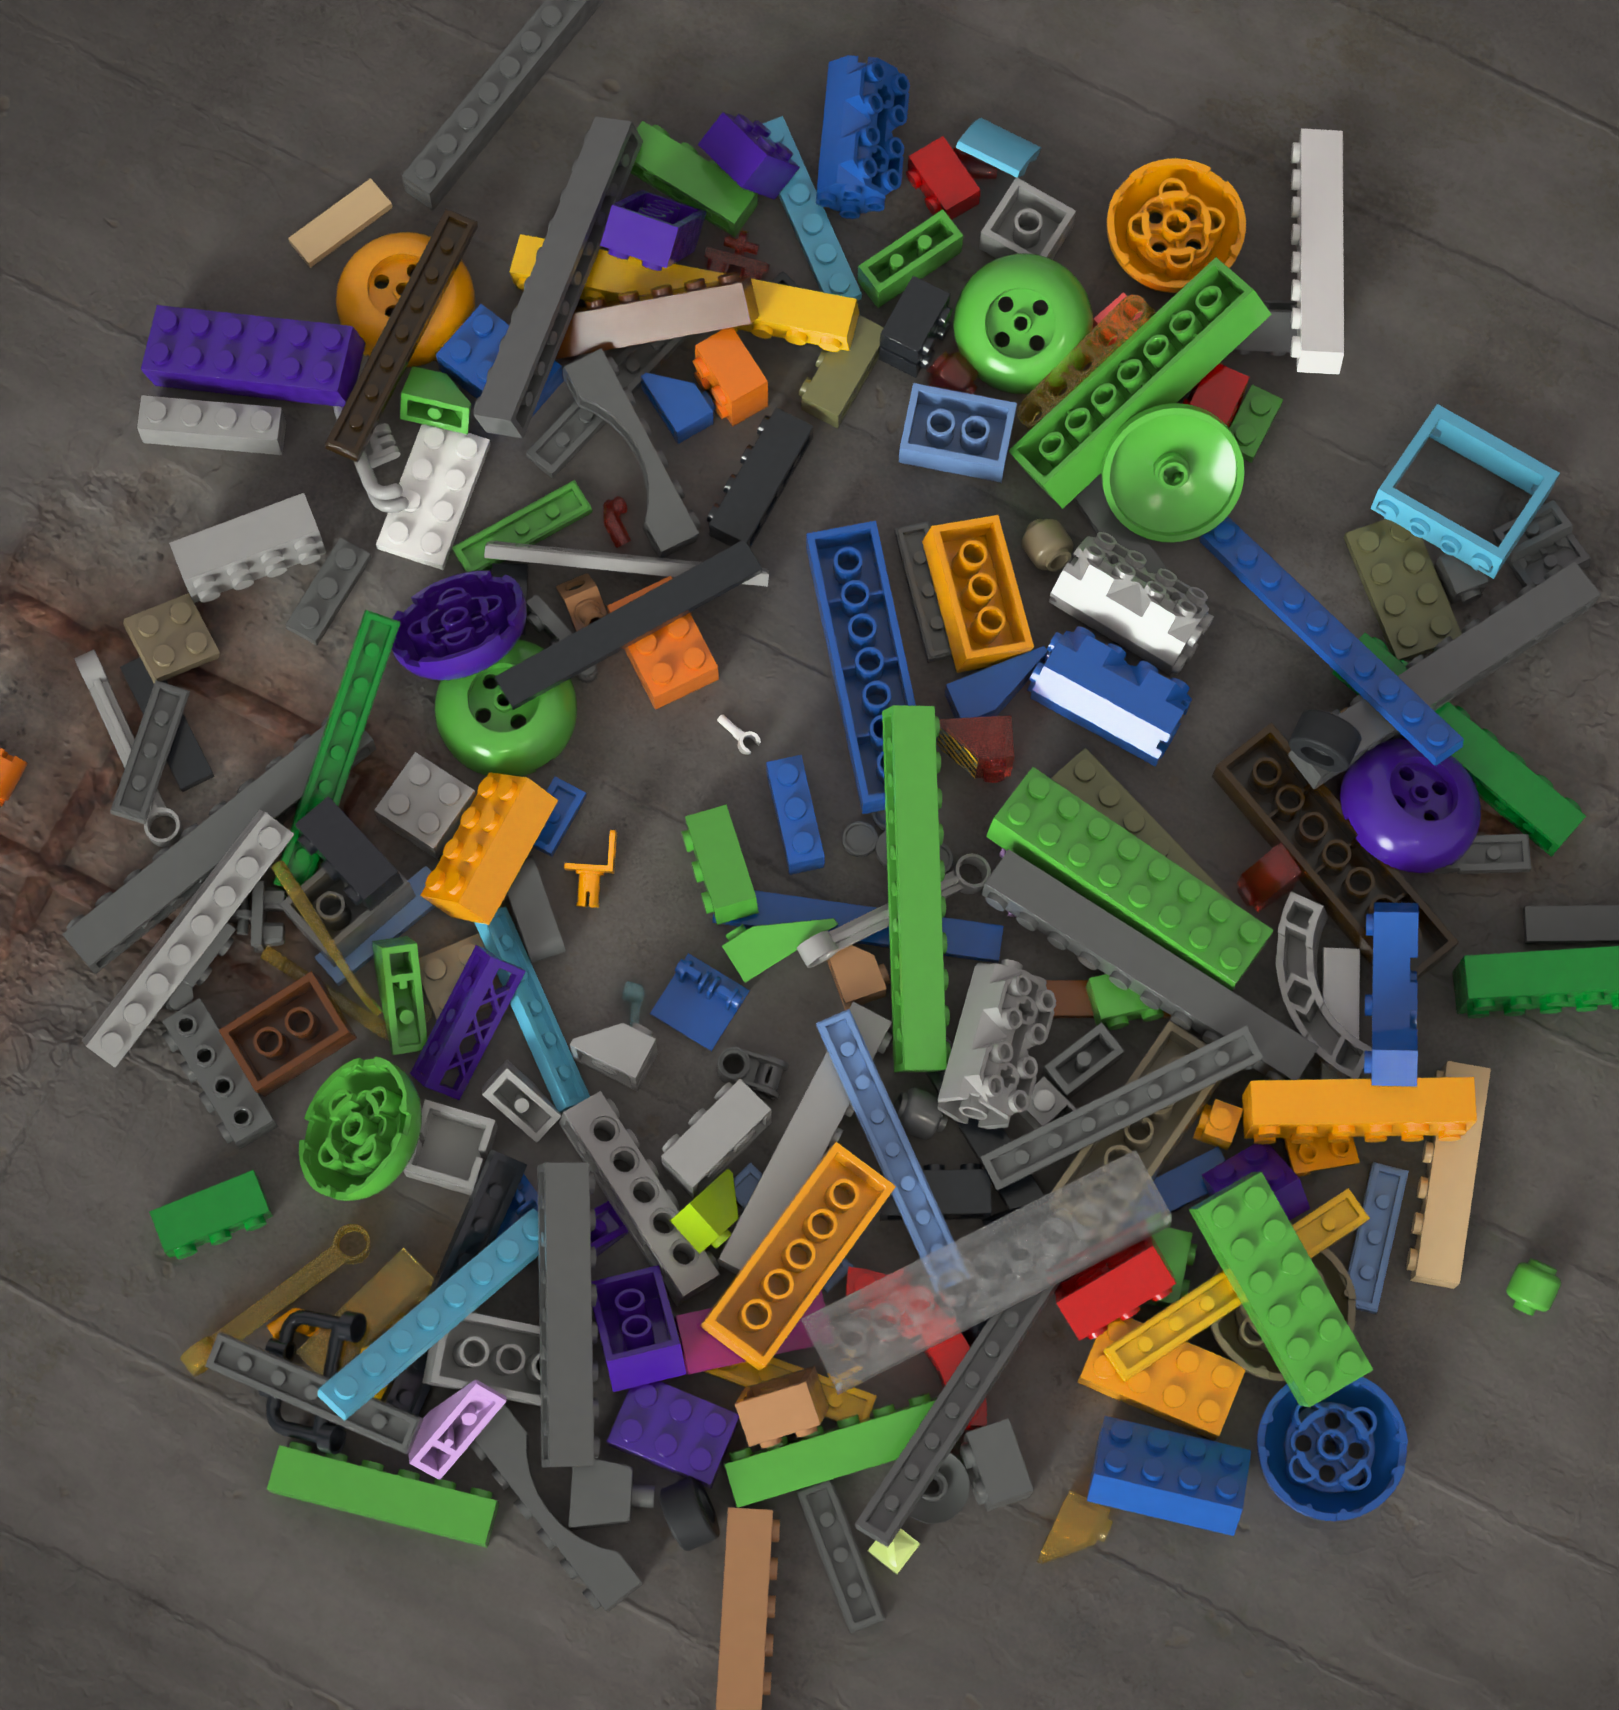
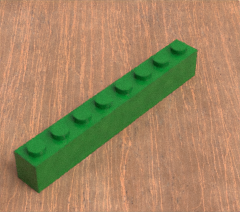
M1366 632L1359 638L1397 676L1407 670L1405 667L1408 662L1398 660L1388 652V647L1383 641L1376 637H1370ZM1335 670L1332 674L1359 695ZM1447 702L1436 709L1435 712L1464 738L1463 747L1453 753L1452 756L1470 774L1479 797L1523 834H1529V839L1552 857L1585 819L1586 815L1581 812L1580 806L1574 800L1568 797L1564 798L1554 789L1551 781L1545 776L1536 775L1530 770L1520 755L1513 751L1509 752L1500 745L1497 737L1491 731L1485 728L1481 729L1471 721L1470 715L1462 707L1453 706L1450 702Z

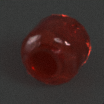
M944 351L926 370L929 374L927 379L928 386L973 394L978 388L974 384L978 377L977 370L959 352L955 351L948 354Z

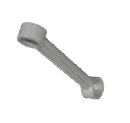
M91 650L74 659L125 768L135 738L95 650ZM157 789L146 824H144V830L150 841L160 847L172 846L180 839L183 826L178 815L173 810L166 808ZM160 816H169L175 820V831L168 838L159 839L151 834V825Z
M973 853L962 856L952 871L944 876V880L941 882V896L947 898L957 892L964 894L978 893L991 875V869L986 859ZM963 864H971L977 867L982 875L981 882L978 884L966 882L960 875L959 867ZM888 903L830 932L828 930L820 932L802 942L797 947V950L807 968H812L825 962L838 951L888 927Z

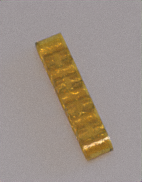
M1129 295L1122 299L1022 400L1017 410V417L1027 429L1031 430L1156 313L1155 310L1139 295ZM1142 312L1138 319L1133 320L1136 314ZM1117 337V340L1112 345L1108 346L1111 339ZM1092 362V365L1090 366V368H1088L1087 370L1083 371V370H1084V367H1085L1088 363ZM1067 387L1065 393L1059 396L1060 391ZM1042 412L1041 417L1034 421L1036 415Z

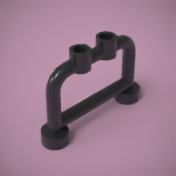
M298 1310L286 1318L281 1327L279 1338L273 1337L269 1339L265 1350L293 1361L297 1350L293 1340L295 1331L300 1325L331 1330L323 1375L332 1378L339 1372L344 1341L360 1342L366 1333L367 1320L363 1313L345 1311L340 1317L310 1310ZM258 1390L261 1396L267 1397L266 1416L269 1425L275 1432L283 1436L317 1443L319 1451L337 1455L342 1451L346 1442V1430L343 1426L330 1423L329 1420L315 1415L313 1427L286 1421L281 1415L282 1400Z

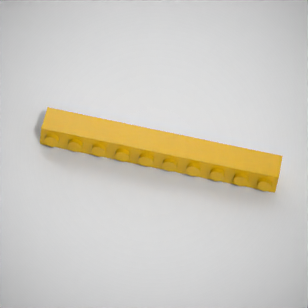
M520 234L509 272L514 285L524 291L525 280L532 272L536 262L537 251L542 247L545 239ZM599 249L580 299L586 301L596 297H605L607 302L618 300L619 294L629 291H638L639 296L650 294L652 288L661 285L671 284L672 289L685 287V282L704 278L705 283L718 281V276L725 273L673 264L668 268L663 267L662 271H656L641 265L642 260L629 256L628 260L620 259L610 255L609 251ZM751 279L759 317L752 324L733 327L736 332L738 330L749 331L753 335L764 339H769L772 336L784 338L789 343L795 345L815 344L830 352H838L840 349L850 351L859 317L857 299Z

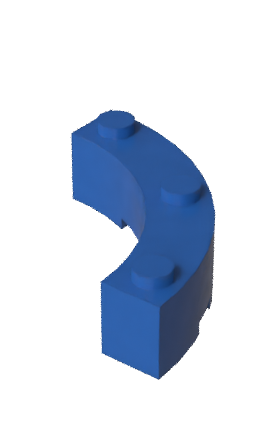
M1374 902V914H1366V936H1373L1372 994H1365V1016H1372V1051H1364V1073H1372V1086L1417 1087L1418 982L1417 971H1410V958H1418V903Z

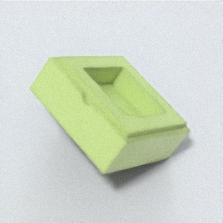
M900 1529L889 1547L875 1540L867 1552L895 1574H898L920 1546V1543Z

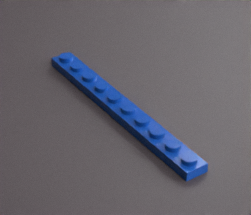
M1228 516L1217 527L1200 536V543L1434 766L1463 747L1464 738Z

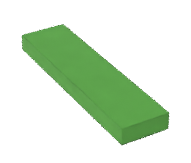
M573 480L453 546L452 550L465 572L487 571L492 568V563L506 561L484 558L485 545L489 540L535 545L593 513L592 508L576 481Z

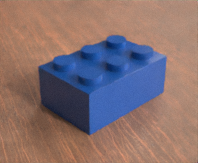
M480 304L437 352L436 357L439 370L446 373L454 382L478 399L487 382V373L494 365L498 355L500 341L506 335L510 325L483 304ZM557 361L553 363L532 417L564 381L562 365Z

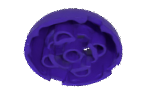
M490 571L465 572L437 581L412 596L413 604L404 612L397 611L392 619L401 623L391 651L404 668L426 679L455 680L477 674L500 661L518 642L524 630L527 617L526 601L521 587L512 577L506 574L502 578L494 577Z
M1406 738L1390 739L1378 744L1372 750L1366 751L1357 761L1349 766L1343 778L1340 799L1345 820L1349 819L1352 827L1358 834L1356 840L1375 858L1391 867L1413 873L1434 872L1438 868L1453 865L1460 860L1476 838L1481 820L1479 794L1468 771L1452 755L1434 766ZM1424 813L1433 815L1435 817L1434 821L1425 820Z

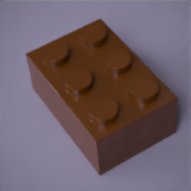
M312 971L218 1030L255 1092L264 1097L357 1039V1036L321 977Z

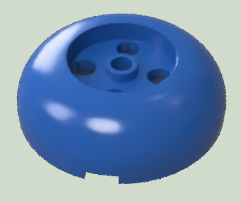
M1364 1377L1350 1383L1310 1408L1299 1406L1286 1384L1271 1399L1259 1424L1257 1454L1267 1483L1286 1505L1314 1519L1344 1521L1371 1512L1394 1492L1406 1467L1408 1439L1402 1416L1391 1398L1379 1386ZM1334 1413L1339 1417L1340 1424L1338 1428L1330 1429L1326 1426L1324 1419L1327 1414ZM1299 1436H1306L1310 1439L1311 1447L1308 1451L1302 1452L1297 1449L1295 1442ZM1325 1441H1330L1335 1445L1334 1454L1332 1452L1329 1454L1324 1452ZM1358 1443L1362 1446L1364 1453L1361 1458L1354 1459L1349 1455L1348 1448L1350 1444ZM1330 1466L1334 1470L1335 1476L1332 1481L1326 1482L1320 1478L1319 1470L1321 1467Z

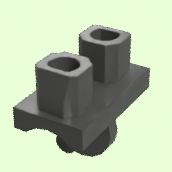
M258 881L253 888L252 910H249V899L245 898L238 907V910L228 920L229 922L237 923V935H248V924H251V946L254 947L255 953H266V947L285 945V924L267 923V911L284 912L280 903L287 898V893L284 889L267 887L264 881Z

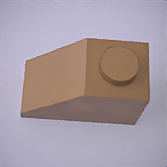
M850 945L826 960L845 1010L849 1009L853 1002L863 1005L886 997V985L891 984L884 963L878 965L873 954Z

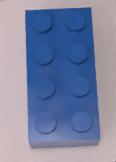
M1105 1416L1096 1445L1087 1501L1234 1536L1243 1511L1252 1450Z

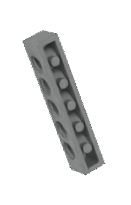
M599 1091L564 1111L559 1125L583 1162H589V1171L594 1172L597 1184L628 1229V1232L650 1266L659 1265L665 1289L676 1306L713 1285L720 1275L717 1271L719 1270V1265L710 1251L705 1252L703 1250L699 1254L671 1223L670 1220L679 1213V1204L676 1197L670 1190L667 1189L665 1191L658 1180L659 1173L656 1166L650 1159L645 1160L638 1149L639 1142L632 1130L624 1128L619 1120L620 1114L615 1103L609 1098L606 1099L602 1092ZM601 1129L606 1131L611 1140L605 1142L598 1140L594 1135V1130ZM623 1160L627 1162L630 1171L621 1172L617 1170L613 1161ZM642 1190L646 1192L650 1202H639L634 1197L633 1191ZM658 1220L665 1222L669 1226L670 1232H658L654 1228L653 1222ZM673 1252H684L689 1257L690 1263H678L674 1259Z

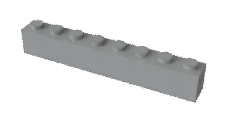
M259 809L82 1039L83 1044L116 1068L291 840L294 833L268 813Z
M853 1002L849 1009L873 1060L877 1051L881 1054L885 1052L893 1036L887 1032L892 1022ZM828 1051L825 1053L743 1210L732 1235L729 1237L717 1260L719 1266L736 1275L820 1162L826 1148H830L835 1142L838 1143L844 1131L838 1127L843 1116L851 1117L854 1112Z

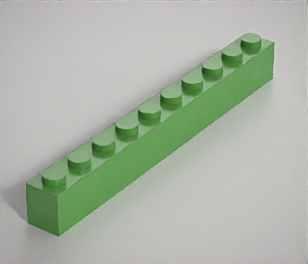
M893 705L882 711L894 1073L938 1072L946 1070L951 1053L950 1043L946 1042V1027L949 1025L950 1011L949 1007L945 1005L944 992L948 988L949 976L947 969H944L943 954L947 951V936L945 932H942V918H944L946 913V900L944 896H941V882L945 876V865L943 860H940V846L943 843L944 831L942 824H939L938 810L942 806V791L937 787V774L941 769V756L939 752H936V738L940 732V721L938 716H935V706Z

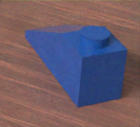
M1045 645L946 684L945 697L961 732L969 729L971 732H977L991 724L990 721L997 717L1029 681L1039 661L1045 663L1047 655Z

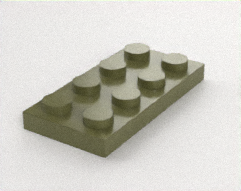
M1387 519L1345 533L1343 538L1389 650L1398 660L1406 661L1421 654L1434 651V647L1449 636L1454 640L1462 635L1422 538L1414 536L1409 530Z

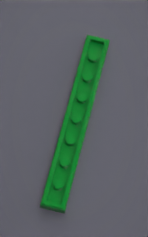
M368 610L364 611L290 830L294 833V836L284 847L273 880L275 885L295 891L317 871L321 857L316 852L310 856L300 845L297 839L301 834L295 824L328 796L339 806L401 623L400 621Z

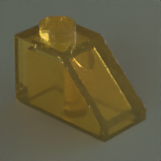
M1069 1490L1036 1562L1044 1565L1092 1548L1096 1544L1097 1539L1104 1542L1113 1524V1521L1107 1519L1111 1510L1100 1504L1088 1502L1087 1498Z

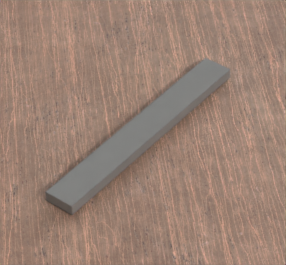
M492 540L486 543L484 558L668 577H676L702 563L699 561ZM762 568V573L742 584L768 587L769 570Z

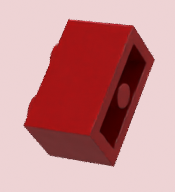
M944 136L908 156L906 176L913 188L921 189L926 197L924 199L925 204L932 215L943 209L948 217L953 220L979 204L981 189Z

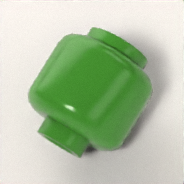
M1530 1258L1528 1263H1518L1506 1288L1508 1296L1515 1300L1513 1307L1531 1316L1534 1315L1536 1310L1542 1312L1550 1310L1561 1287V1280L1556 1276L1557 1269L1533 1258Z

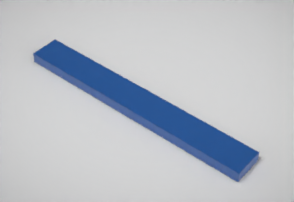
M754 890L759 913L722 924L732 926L744 924L746 928H751L756 925L835 918L838 925L828 930L830 932L876 909V907ZM713 914V919H712V921H713V923H716V920H715V917H714V914ZM944 917L942 918V932H945L947 936V951L943 956L999 963L1004 926ZM889 926L856 943L890 948Z

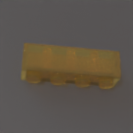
M405 1248L397 1253L334 1314L341 1317L345 1311L363 1313L367 1320L366 1333L360 1342L344 1341L339 1371L356 1358L362 1348L370 1346L427 1297L434 1278ZM320 1328L296 1353L313 1371L323 1375L331 1330Z

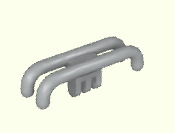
M333 406L336 419H338L343 407ZM383 423L376 426L358 463L354 461V464L374 507L382 512L395 513L405 510L409 505L407 498L399 497L403 492L402 486L397 483L388 486L378 484L372 469L400 456L398 447L394 446L396 442L393 435H389L391 433L389 425Z

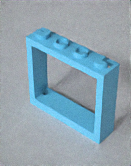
M1437 404L1378 489L1370 509L1381 514L1385 519L1391 520L1409 530L1414 536L1423 538L1437 546L1444 553L1465 562L1474 570H1479L1494 579L1551 493L1560 473ZM1429 437L1532 495L1499 547L1395 489Z

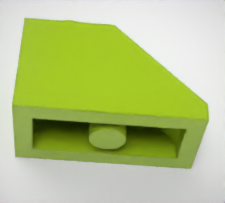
M726 1169L670 1220L699 1254L710 1244L717 1249L732 1235L728 1228L739 1219L733 1173Z

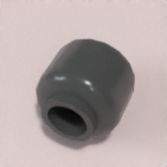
M917 1087L910 1088L906 1093L900 1092L894 1103V1109L906 1134L922 1140H928L936 1132L941 1133L944 1130L948 1116L938 1110V1095Z

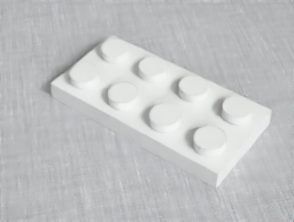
M421 424L399 482L403 488V492L399 497L407 498L409 505L403 511L387 514L376 543L377 549L444 570L490 448V439L471 433L463 434Z

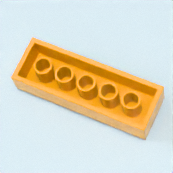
M1474 1077L1417 1078V1087L1372 1086V1079L1250 1081L1242 1094L1244 1139H1254L1255 1144L1276 1143V1138H1291V1143L1304 1144L1313 1142L1314 1137H1327L1330 1143L1349 1142L1350 1137H1364L1365 1142H1383L1387 1140V1136H1401L1402 1141L1416 1142L1424 1140V1136L1438 1135V1140L1456 1141L1460 1140L1461 1135H1465L1477 1122Z
M835 1142L708 1313L700 1327L760 1371L765 1368L896 1186L839 1143Z

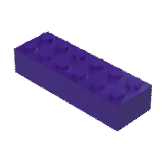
M157 305L141 371L155 386L344 407L357 382L366 343L356 329L348 325Z

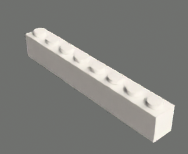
M1301 128L1299 142H1293L1291 150V163H1297V169L1292 170L1291 190H1297V197L1293 196L1291 203V217L1297 218V224H1293L1291 230V245H1297V252L1293 251L1291 258V273H1297V280L1293 279L1291 285V301H1297V308L1293 307L1291 313V329H1297V336H1292L1291 357L1297 358V372L1340 374L1344 356L1343 131Z

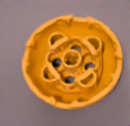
M1163 159L1136 169L1122 183L1118 190L1116 189L1107 214V236L1115 259L1128 275L1151 289L1178 293L1215 257L1229 269L1231 268L1243 246L1246 233V216L1242 201L1229 181L1225 182L1221 177L1213 173L1210 167L1187 159ZM1187 210L1191 212L1197 218L1193 221H1190L1189 216L1184 211ZM1157 212L1161 214L1163 220L1157 224L1149 221L1150 214ZM1192 241L1197 242L1201 249L1197 250L1191 246L1186 247V245ZM1156 244H1161L1166 250L1159 253L1154 251L1152 247Z
M398 232L381 236L361 247L344 267L336 291L337 314L340 325L353 326L365 341L363 353L365 356L371 355L390 318L385 314L388 309L395 308L401 296L400 294L403 293L410 279L408 275L415 269L431 238L430 236L412 232ZM462 260L407 367L420 366L437 360V352L474 312V286L469 271ZM379 281L389 282V285L384 289L375 287V284Z

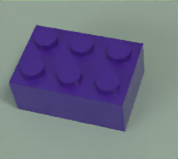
M659 1265L591 1281V1284H595L597 1288L596 1306L592 1307L613 1392L686 1374L681 1343Z
M657 1381L629 1388L607 1443L610 1447L684 1478L693 1477L703 1486L712 1489L740 1418L737 1413Z

